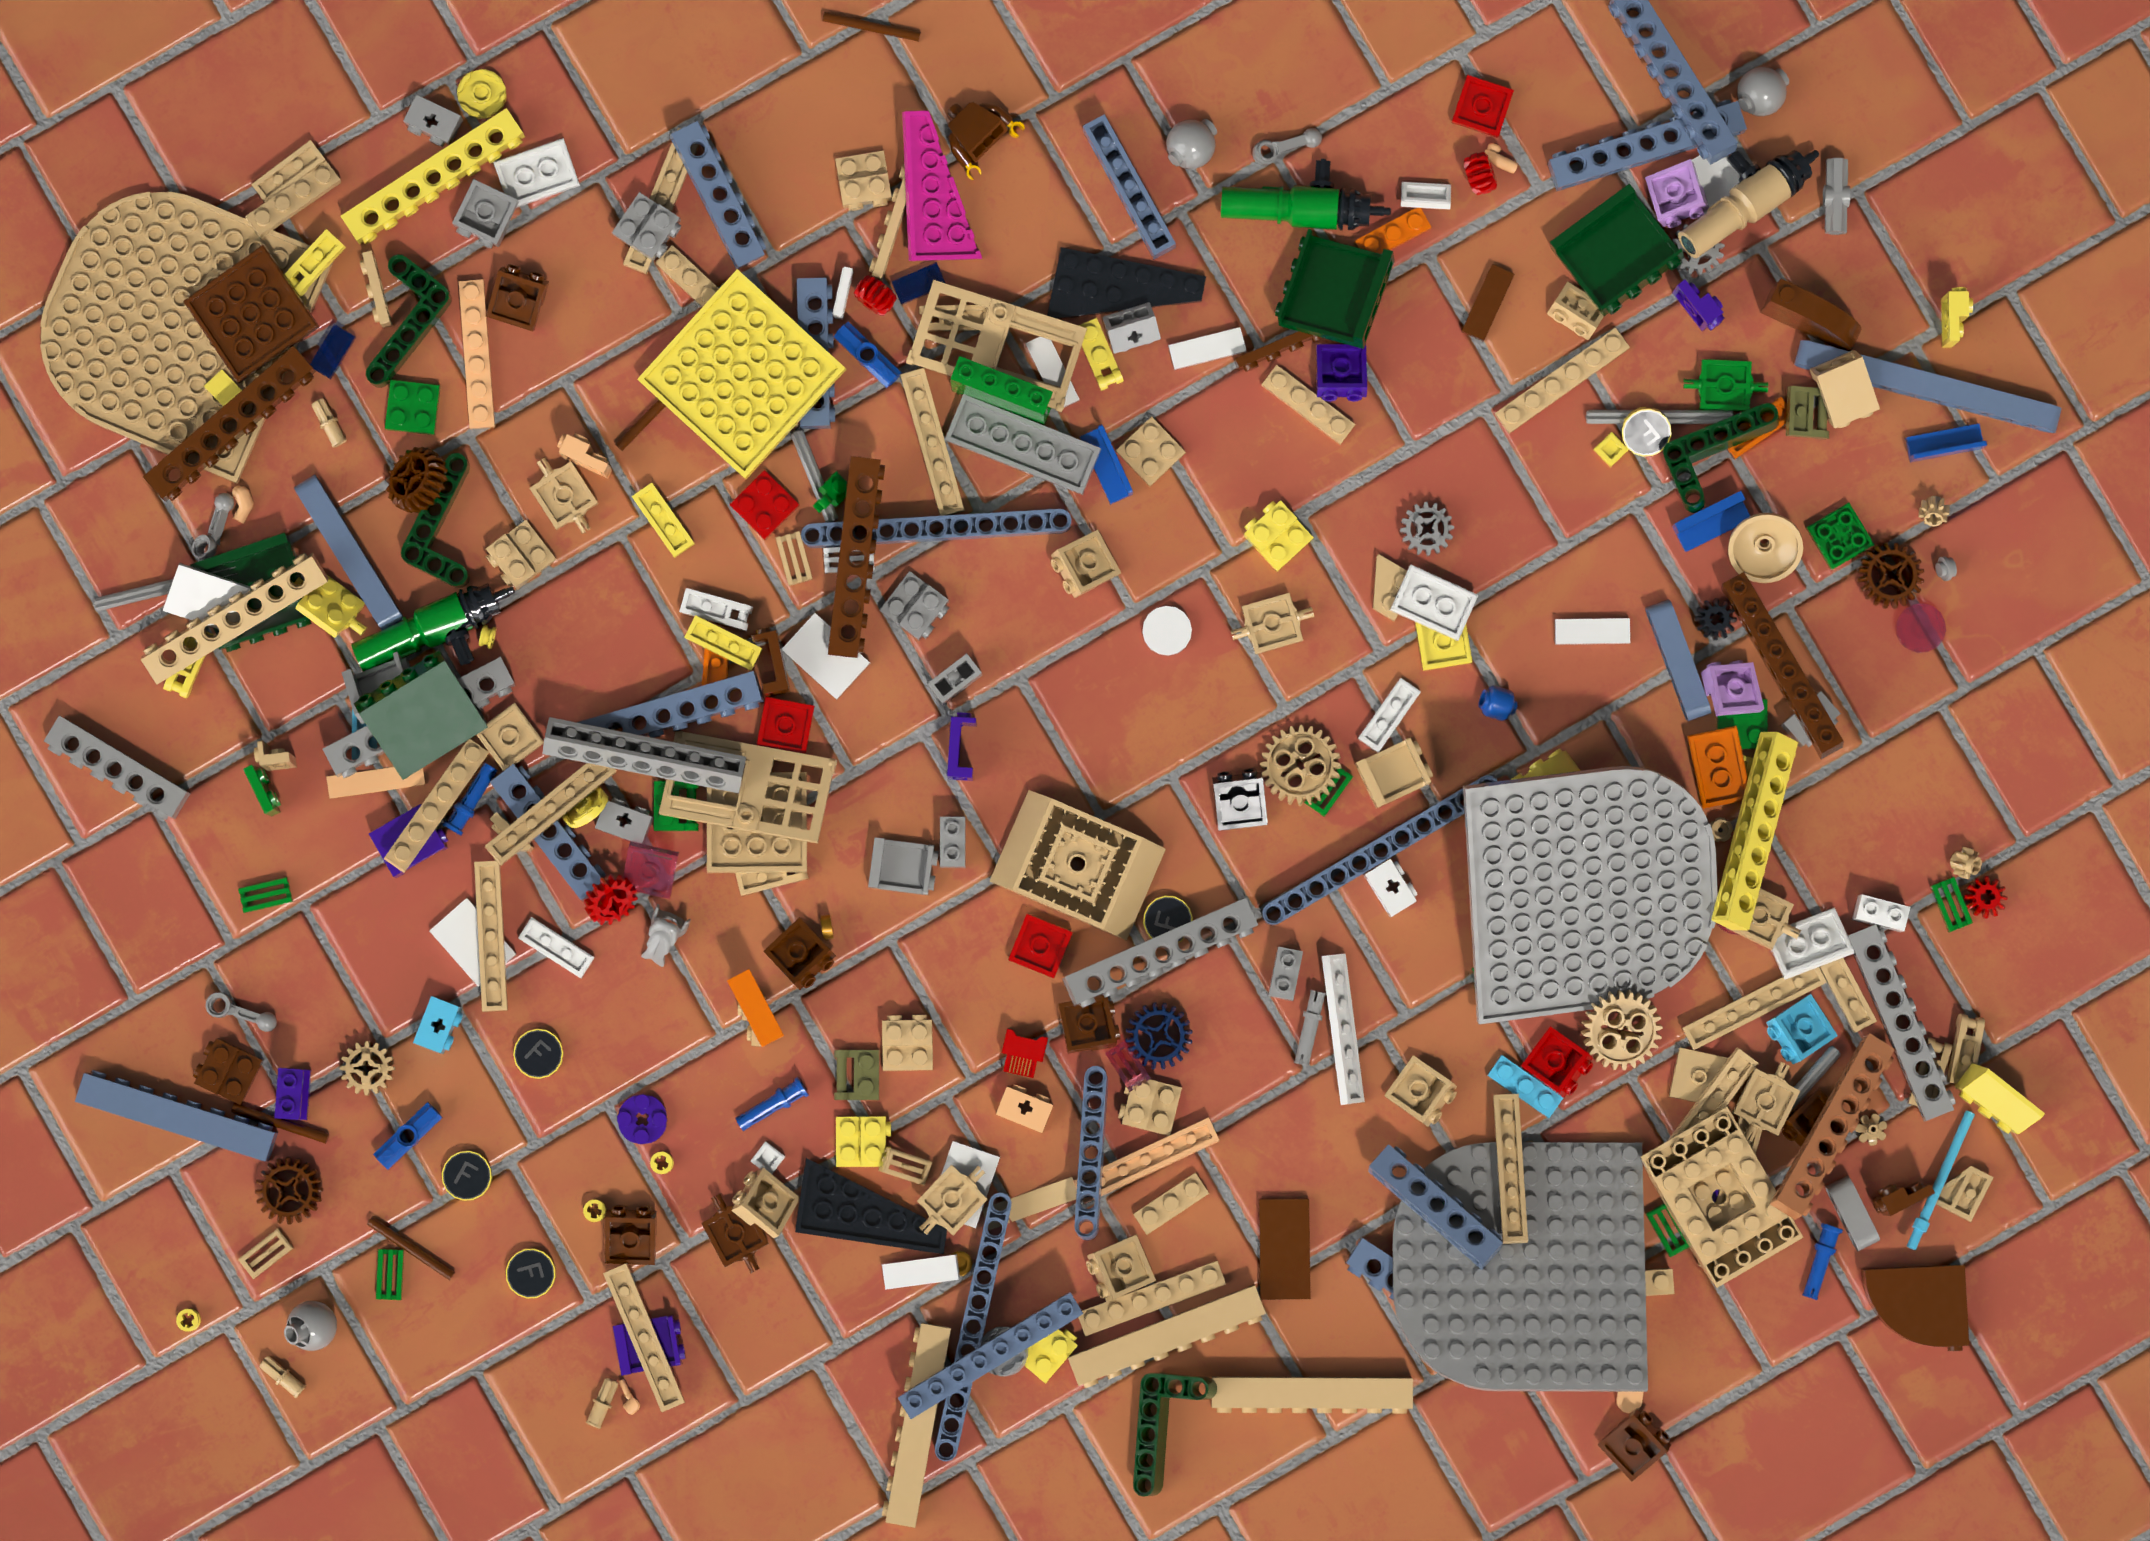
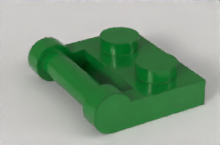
M654 781V831H699V824L696 821L686 820V823H679V818L659 815L666 781ZM675 781L672 795L680 796V789H687V798L696 799V791L699 789V785Z

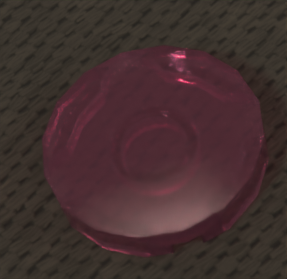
M1924 603L1914 604L1904 609L1898 617L1895 626L1896 636L1901 645L1915 653H1926L1937 648L1943 641L1946 633L1945 620L1941 612L1935 607Z

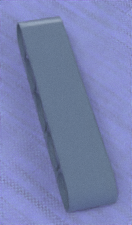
M1668 599L1646 607L1645 610L1686 720L1691 721L1710 714V704L1671 601Z

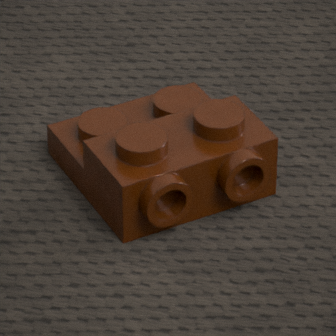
M507 264L506 267L502 266L497 273L486 317L533 332L541 306L544 303L549 281L544 280L545 276L537 272H530V275L520 272L521 268L516 265Z
M800 917L763 951L799 990L803 987L809 988L816 980L815 976L821 970L827 971L834 964L833 959L836 957Z
M1104 995L1094 997L1095 1003L1083 1008L1081 1004L1074 1006L1072 1001L1058 1003L1068 1054L1090 1049L1095 1051L1116 1047L1117 1040H1120L1118 1025H1113L1112 1016H1115L1113 1001H1108V997L1105 998Z
M216 1038L214 1042L210 1041L205 1048L204 1055H207L204 1064L199 1063L193 1073V1077L196 1078L194 1084L242 1105L264 1060Z
M1817 1089L1800 1107L1795 1109L1787 1117L1782 1127L1785 1138L1789 1141H1795L1800 1147H1802L1828 1100V1097L1820 1089ZM1831 1122L1830 1127L1832 1131L1838 1133V1126ZM1819 1143L1820 1151L1826 1154V1146L1822 1143Z
M1915 1182L1906 1188L1890 1184L1878 1190L1879 1195L1874 1197L1871 1202L1877 1213L1881 1212L1883 1216H1892L1935 1194L1931 1184H1923L1922 1182Z
M621 1205L612 1206L611 1210H606L605 1264L655 1265L657 1211H651V1208L648 1206H639L636 1210H626V1207Z
M1637 1408L1598 1443V1446L1631 1482L1667 1453L1671 1446L1668 1434L1662 1429L1658 1431L1652 1425V1417L1646 1411L1640 1412Z

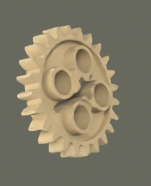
M1300 725L1298 732H1295L1294 728L1290 726L1289 734L1280 730L1282 737L1279 739L1276 736H1272L1275 744H1266L1270 752L1262 753V757L1267 760L1260 763L1261 768L1267 769L1262 772L1263 778H1269L1265 782L1266 787L1273 786L1270 791L1272 795L1280 792L1278 797L1280 801L1287 796L1289 805L1293 803L1294 799H1297L1299 806H1302L1303 799H1306L1309 805H1312L1313 797L1321 801L1320 793L1323 792L1329 795L1327 787H1336L1332 778H1340L1339 773L1335 771L1342 768L1340 763L1335 762L1341 758L1339 753H1333L1337 749L1336 745H1329L1331 741L1329 736L1322 739V730L1314 734L1313 726H1310L1307 732H1305L1303 725ZM1304 744L1312 745V750L1307 754L1299 752ZM1320 754L1319 758L1313 759L1315 755ZM1282 756L1290 757V762L1286 766L1278 765V760ZM1299 761L1304 764L1305 768L1302 770L1297 765ZM1321 765L1324 767V771L1320 775H1314L1311 773L1314 766ZM1289 772L1285 777L1281 776L1282 773ZM1292 778H1302L1301 785L1298 787L1290 786Z
M1618 989L1617 996L1614 997L1609 991L1607 1000L1599 996L1601 1004L1591 1003L1594 1011L1585 1012L1590 1019L1582 1021V1024L1588 1028L1581 1031L1583 1036L1588 1037L1583 1040V1044L1590 1046L1587 1052L1590 1055L1594 1054L1593 1059L1596 1062L1602 1059L1601 1064L1604 1067H1607L1610 1063L1611 1068L1616 1070L1618 1064H1620L1621 1068L1626 1070L1627 1063H1630L1633 1068H1636L1637 1060L1643 1064L1645 1063L1643 1057L1645 1054L1650 1057L1653 1056L1650 1048L1658 1049L1654 1040L1662 1039V1036L1656 1032L1663 1029L1661 1024L1656 1023L1661 1017L1659 1014H1654L1657 1008L1654 1005L1649 1006L1651 1001L1648 998L1642 1000L1643 996L1640 993H1637L1633 998L1631 990H1628L1624 996L1623 992ZM1617 1011V1017L1612 1021H1608L1609 1014ZM1637 1015H1641V1021L1636 1025H1632V1019ZM1608 1025L1612 1028H1601V1026ZM1641 1031L1643 1032L1642 1035H1637V1034L1633 1033V1032H1641ZM1608 1035H1612L1611 1042L1603 1045V1039ZM1636 1039V1043L1632 1048H1626L1629 1040Z

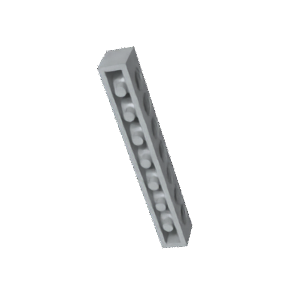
M501 657L457 679L464 690L472 693L470 700L477 709L490 704L489 699L496 695L499 698L512 692L511 688L515 686ZM487 678L491 679L494 682V687L490 691H483L480 688L481 681ZM367 726L323 748L337 777L342 775L343 778H347L357 772L355 768L363 764L368 767L378 762V756L385 753L381 747L373 749L369 746V740L373 737V734ZM352 747L360 750V756L356 760H349L347 758V751Z
M551 717L548 720L542 752L545 755L739 793L746 761L745 756Z
M1244 898L1065 976L1062 980L1073 1005L1081 1004L1083 1008L1095 1003L1094 997L1103 994L1106 998L1117 993V987L1126 984L1127 988L1140 983V977L1149 974V977L1152 978L1163 973L1162 967L1171 964L1172 968L1186 963L1185 957L1194 954L1195 958L1209 953L1207 948L1216 944L1217 948L1223 947L1231 943L1230 938L1239 934L1240 939L1254 933L1252 928L1256 927L1258 923L1247 898ZM1225 918H1230L1234 921L1235 927L1233 931H1228L1224 928L1223 921ZM1202 928L1211 930L1212 939L1210 941L1202 939L1200 934ZM1180 938H1186L1189 941L1190 947L1187 951L1179 948L1178 940ZM1159 947L1164 948L1167 952V958L1164 961L1157 959L1155 951ZM1136 957L1141 958L1145 963V967L1141 971L1133 967V959ZM1113 967L1119 968L1122 972V978L1118 981L1110 976V970ZM1090 977H1094L1099 981L1098 990L1094 991L1088 987L1087 981Z
M1873 925L1848 935L1854 949V957L1891 1045L1895 1049L1894 1052L1913 1093L1923 1121H1928L1954 1110L1953 1105L1956 1104L1951 1090L1946 1091L1943 1081H1946L1942 1068H1936L1933 1058H1936L1935 1051L1931 1043L1926 1044L1923 1037L1926 1034L1925 1027L1921 1020L1917 1021L1913 1012L1917 1011L1913 999L1911 997L1907 998L1904 992L1907 985L1902 974L1897 975L1894 966L1897 965V961L1893 952H1888L1884 943L1888 941L1883 929H1878L1877 925ZM1875 946L1879 949L1880 956L1878 959L1872 960L1867 956L1868 947ZM1884 969L1888 971L1890 975L1888 982L1882 983L1878 981L1876 977L1878 970ZM1889 992H1894L1899 996L1898 1005L1891 1006L1887 1003L1886 996ZM1899 1015H1904L1908 1018L1909 1026L1906 1029H1900L1896 1025V1018ZM1909 1038L1917 1040L1919 1048L1916 1052H1910L1906 1049L1905 1044ZM1920 1061L1928 1065V1073L1924 1076L1919 1075L1915 1070L1916 1064ZM1928 1085L1937 1087L1938 1095L1935 1099L1926 1096L1925 1089Z

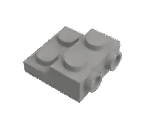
M473 179L452 224L454 227H457L456 232L466 238H470V235L480 238L478 243L492 249L493 245L499 247L519 201Z
M639 192L613 230L612 235L654 262L656 257L661 258L667 250L666 242L670 236L674 238L678 234L682 226L679 224L681 219L662 205H658Z
M909 571L881 607L880 612L920 641L922 637L927 639L935 628L932 626L933 622L937 617L942 619L950 607L947 606L949 600Z

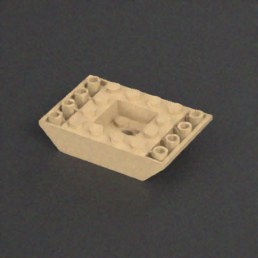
M1028 790L989 882L1127 940L1166 849L1141 836L1057 800ZM1075 857H1081L1085 861L1084 869L1074 871L1070 866L1071 860Z
M1728 1107L1721 1109L1640 1157L1651 1182L1684 1239L1716 1288L1803 1238L1794 1220L1770 1205L1777 1191ZM1718 1189L1725 1193V1200L1721 1204H1716L1712 1200L1713 1192Z

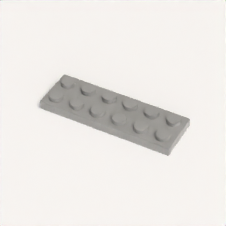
M965 394L961 398L945 437V441L1081 495L1085 491L1101 452V448Z

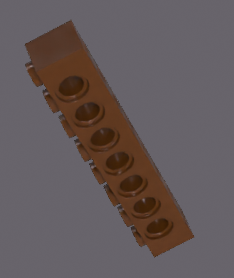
M294 346L291 347L148 471L143 478L164 501L167 502L169 499L173 501L183 492L181 489L187 483L191 485L201 477L200 472L203 469L213 467L220 460L218 456L225 450L229 452L239 444L238 439L241 436L251 434L258 427L256 423L263 417L268 419L276 412L277 409L275 407L282 401L284 403L289 401L295 395L294 390L300 385L304 387L314 379L315 369ZM286 371L294 373L293 380L289 383L282 382V375ZM268 387H273L275 389L274 396L271 399H264V390ZM255 404V413L250 416L245 415L244 409L246 405ZM229 420H236L237 428L232 432H227L225 429L226 423ZM211 436L218 437V444L214 448L207 447V440ZM194 452L199 453V461L194 465H190L188 463L189 455ZM173 469H179L181 472L180 478L176 481H170L169 473Z
M851 456L828 655L858 658L859 653H864L865 638H861V629H866L868 614L863 613L864 603L869 604L871 589H866L867 579H872L874 564H869L870 554H875L877 541L872 539L873 529L878 530L879 515L875 514L876 504L881 505L882 490L878 489L879 480H884L885 465H881V459ZM862 476H869L872 479L873 485L869 490H863L859 487L858 482ZM861 500L868 502L870 510L866 515L857 513V502ZM861 525L866 528L867 536L864 539L858 540L853 536L855 526ZM859 550L863 553L864 561L861 564L851 562L850 554L852 551ZM857 575L861 579V586L858 589H851L847 585L849 576ZM847 600L857 602L858 611L856 613L849 614L845 611L844 604ZM849 624L855 628V636L848 639L842 635L841 629L844 625Z
M1745 572L1722 583V592L1731 607L1735 609L1736 616L1820 759L1843 748L1844 740Z

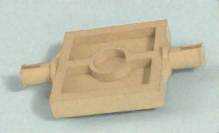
M546 458L541 459L546 468L541 461H538L537 464L544 473V476L538 483L530 487V490L555 529L558 530L568 523L575 522L582 534L586 531L581 523H583L587 531L590 530L591 527L583 516L588 510L599 503L573 463L570 461L561 468L552 469Z
M1290 593L1242 606L1245 627L1230 631L1231 635H1233V640L1247 636L1252 642L1256 655L1303 641L1300 621L1314 617V613L1312 612V607L1297 611L1292 603Z
M1761 888L1750 929L1731 930L1770 950L1773 949L1777 939L1783 933L1797 940L1801 930L1788 924L1789 914L1794 904Z
M1780 1062L1775 1075L1766 1074L1756 1068L1753 1070L1732 1112L1750 1124L1744 1135L1746 1140L1753 1142L1758 1129L1767 1130L1777 1136L1779 1135L1800 1093V1090L1790 1086L1784 1080L1790 1067L1789 1065Z
M951 1165L917 1200L929 1215V1218L919 1227L923 1230L930 1224L924 1231L926 1235L936 1224L945 1227L954 1235L987 1201V1198L978 1190L975 1184L985 1174L982 1170L975 1177L976 1173L981 1169L979 1166L969 1176H966Z

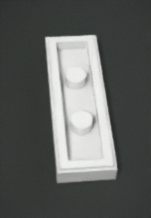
M1240 327L1168 345L1174 370L1246 352Z
M1038 337L1025 343L1043 382L1061 387L1066 370L1052 341ZM1071 381L1065 397L1064 408L1080 401Z
M1630 618L1555 619V645L1630 644Z
M1400 678L1358 739L1379 753L1421 691Z
M532 917L518 937L581 979L595 958Z
M957 1254L882 1265L885 1290L960 1279Z

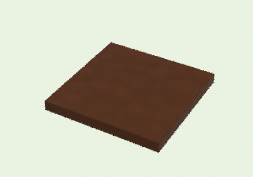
M265 245L257 248L183 301L237 383L243 382L320 327Z

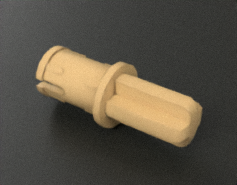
M325 399L315 401L312 404V408L321 423L320 428L324 429L332 447L335 448L345 443L347 440L337 424L338 418H334Z
M267 1356L261 1362L260 1368L276 1381L275 1384H280L295 1398L305 1389L306 1385L289 1373L290 1369H284L270 1356Z
M610 1378L604 1380L597 1399H593L595 1403L586 1421L587 1424L601 1429L608 1408H612L610 1404L617 1390L618 1382Z

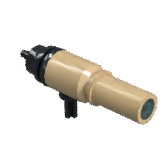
M1738 150L1731 153L1726 160L1741 176L1739 178L1740 183L1730 190L1729 197H1722L1708 208L1706 214L1678 233L1679 241L1684 250L1691 257L1698 258L1737 229H1744L1747 226V222L1756 223L1790 197H1793L1803 188L1804 182L1812 176L1809 164L1819 157V152L1814 150L1803 156L1798 151L1793 150L1787 155H1778L1773 160H1769L1766 163V167L1762 169L1758 165L1751 166Z

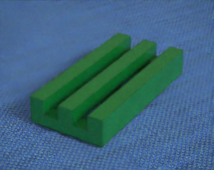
M1342 768L1336 769L1340 777L1343 775L1346 779L1324 810L1320 808V805L1328 796L1324 793L1321 795V801H1317L1316 804L1312 802V805H1309L1307 800L1304 802L1323 817H1325L1353 778L1351 774ZM1334 778V783L1336 784L1340 778ZM1331 786L1327 787L1329 793L1333 789Z
M287 877L238 889L243 913L293 902ZM284 884L283 889L246 897L247 892ZM286 893L287 898L248 907V902Z
M1955 877L1930 886L1948 932L1973 923ZM1948 884H1950L1952 887V890L1954 892L1962 915L1965 919V921L1963 922L1961 921L1959 913L1956 909V906L1948 889ZM1942 887L1956 925L1951 923L1938 888Z
M1664 1203L1645 1213L1670 1258L1689 1248ZM1665 1209L1685 1244L1680 1246L1661 1212ZM1657 1214L1676 1249H1671L1653 1215Z
M378 1249L376 1299L402 1300L404 1250ZM384 1254H388L386 1294H382ZM394 1255H398L396 1295H392Z

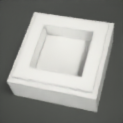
M765 1141L750 1162L758 1168H765L773 1174L786 1156Z

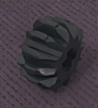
M1715 598L1712 607L1711 603L1706 600L1704 602L1706 609L1702 607L1697 608V612L1703 616H1696L1694 621L1702 622L1696 629L1697 631H1701L1703 628L1706 629L1703 634L1704 638H1707L1712 633L1713 641L1718 640L1719 634L1725 639L1728 637L1726 630L1729 632L1735 630L1729 624L1737 622L1736 617H1729L1730 614L1735 612V609L1730 608L1727 611L1725 609L1728 605L1727 601H1724L1719 606V599ZM1718 614L1720 616L1718 620H1721V623L1713 625L1711 623L1713 619H1710V616Z

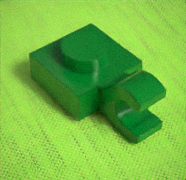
M837 471L818 489L822 496L814 503L813 507L819 513L830 504L834 507L838 506L846 498L848 483Z

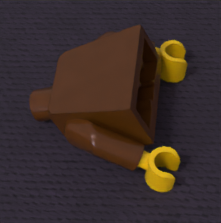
M970 102L964 109L958 104H954L948 110V115L953 119L948 124L951 130L948 137L951 152L960 165L966 167V175L971 180H974L969 175L971 168H976L981 175L980 168L972 165L971 161L973 160L976 163L1008 131L1006 126L1009 127V134L1013 138L1019 137L1013 130L1014 126H1018L1021 130L1025 129L1023 123L1013 122L1012 117L998 105L985 103L978 105Z

